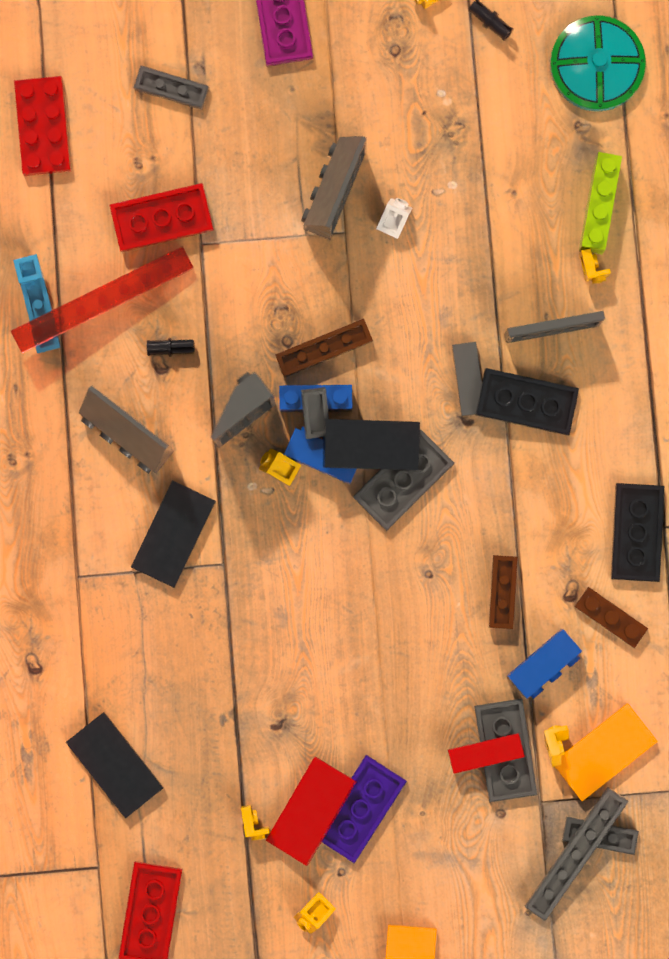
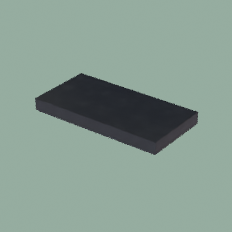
M485 368L475 416L569 436L579 388Z
M324 419L323 468L419 470L420 422Z
M172 480L131 568L175 588L216 501Z
M615 484L611 579L660 582L665 486Z
M105 712L66 741V744L125 819L164 788Z

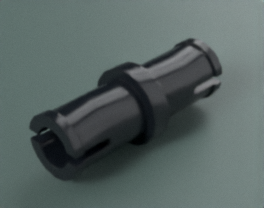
M475 0L470 5L468 11L483 22V26L486 29L490 28L503 41L512 34L514 29L500 19L496 11L492 12L480 0Z

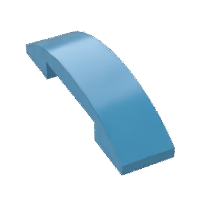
M37 254L13 260L25 300L37 354L61 348L49 294Z

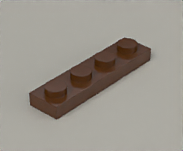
M361 319L275 354L285 378L371 343L373 339L365 320Z

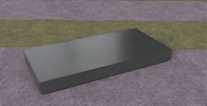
M604 311L508 328L504 334L505 341L512 343L599 327L605 320Z
M420 429L419 470L380 469L353 498L387 531L455 463Z
M523 699L475 705L474 709L480 742L519 733L524 753L523 758L484 767L489 802L537 795Z

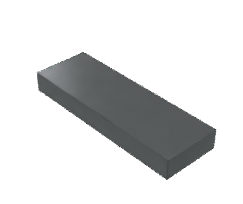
M140 65L134 90L202 110L209 86Z
M476 342L452 345L461 417L475 415L482 385Z
M566 816L562 841L569 842L584 820ZM612 825L597 848L635 855L639 831Z

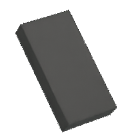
M326 388L301 390L305 438L324 437V419H329Z

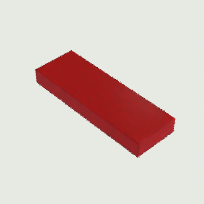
M519 733L448 749L453 774L524 757Z

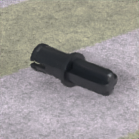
M168 338V340H147L148 356L169 355V357H172V354H193L195 352L194 340H172L171 338Z

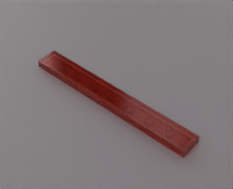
M182 246L10 332L21 353H24L192 270L194 267Z

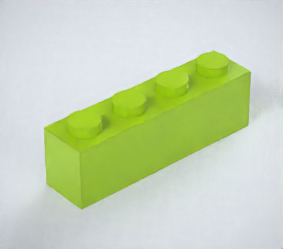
M598 152L595 157L579 251L591 248L592 253L602 255L606 250L622 156Z

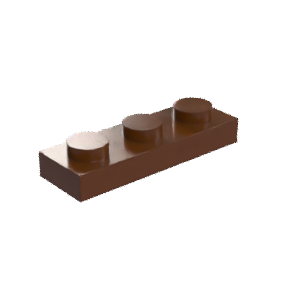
M493 555L488 628L513 629L518 557Z
M590 587L586 588L574 606L632 648L637 646L648 630L646 626Z

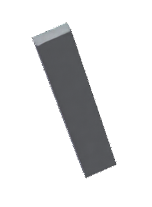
M606 788L529 898L525 908L546 921L628 804L627 799L611 788Z

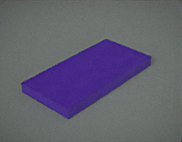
M365 755L351 777L357 782L322 843L353 863L356 862L407 782L368 755Z

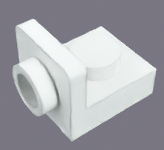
M391 198L376 229L398 239L412 211V207L408 206L409 204L400 198Z

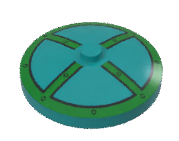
M588 16L571 23L558 36L550 57V72L559 93L574 106L589 111H607L627 102L639 88L646 68L644 48L636 33L625 23L608 16Z

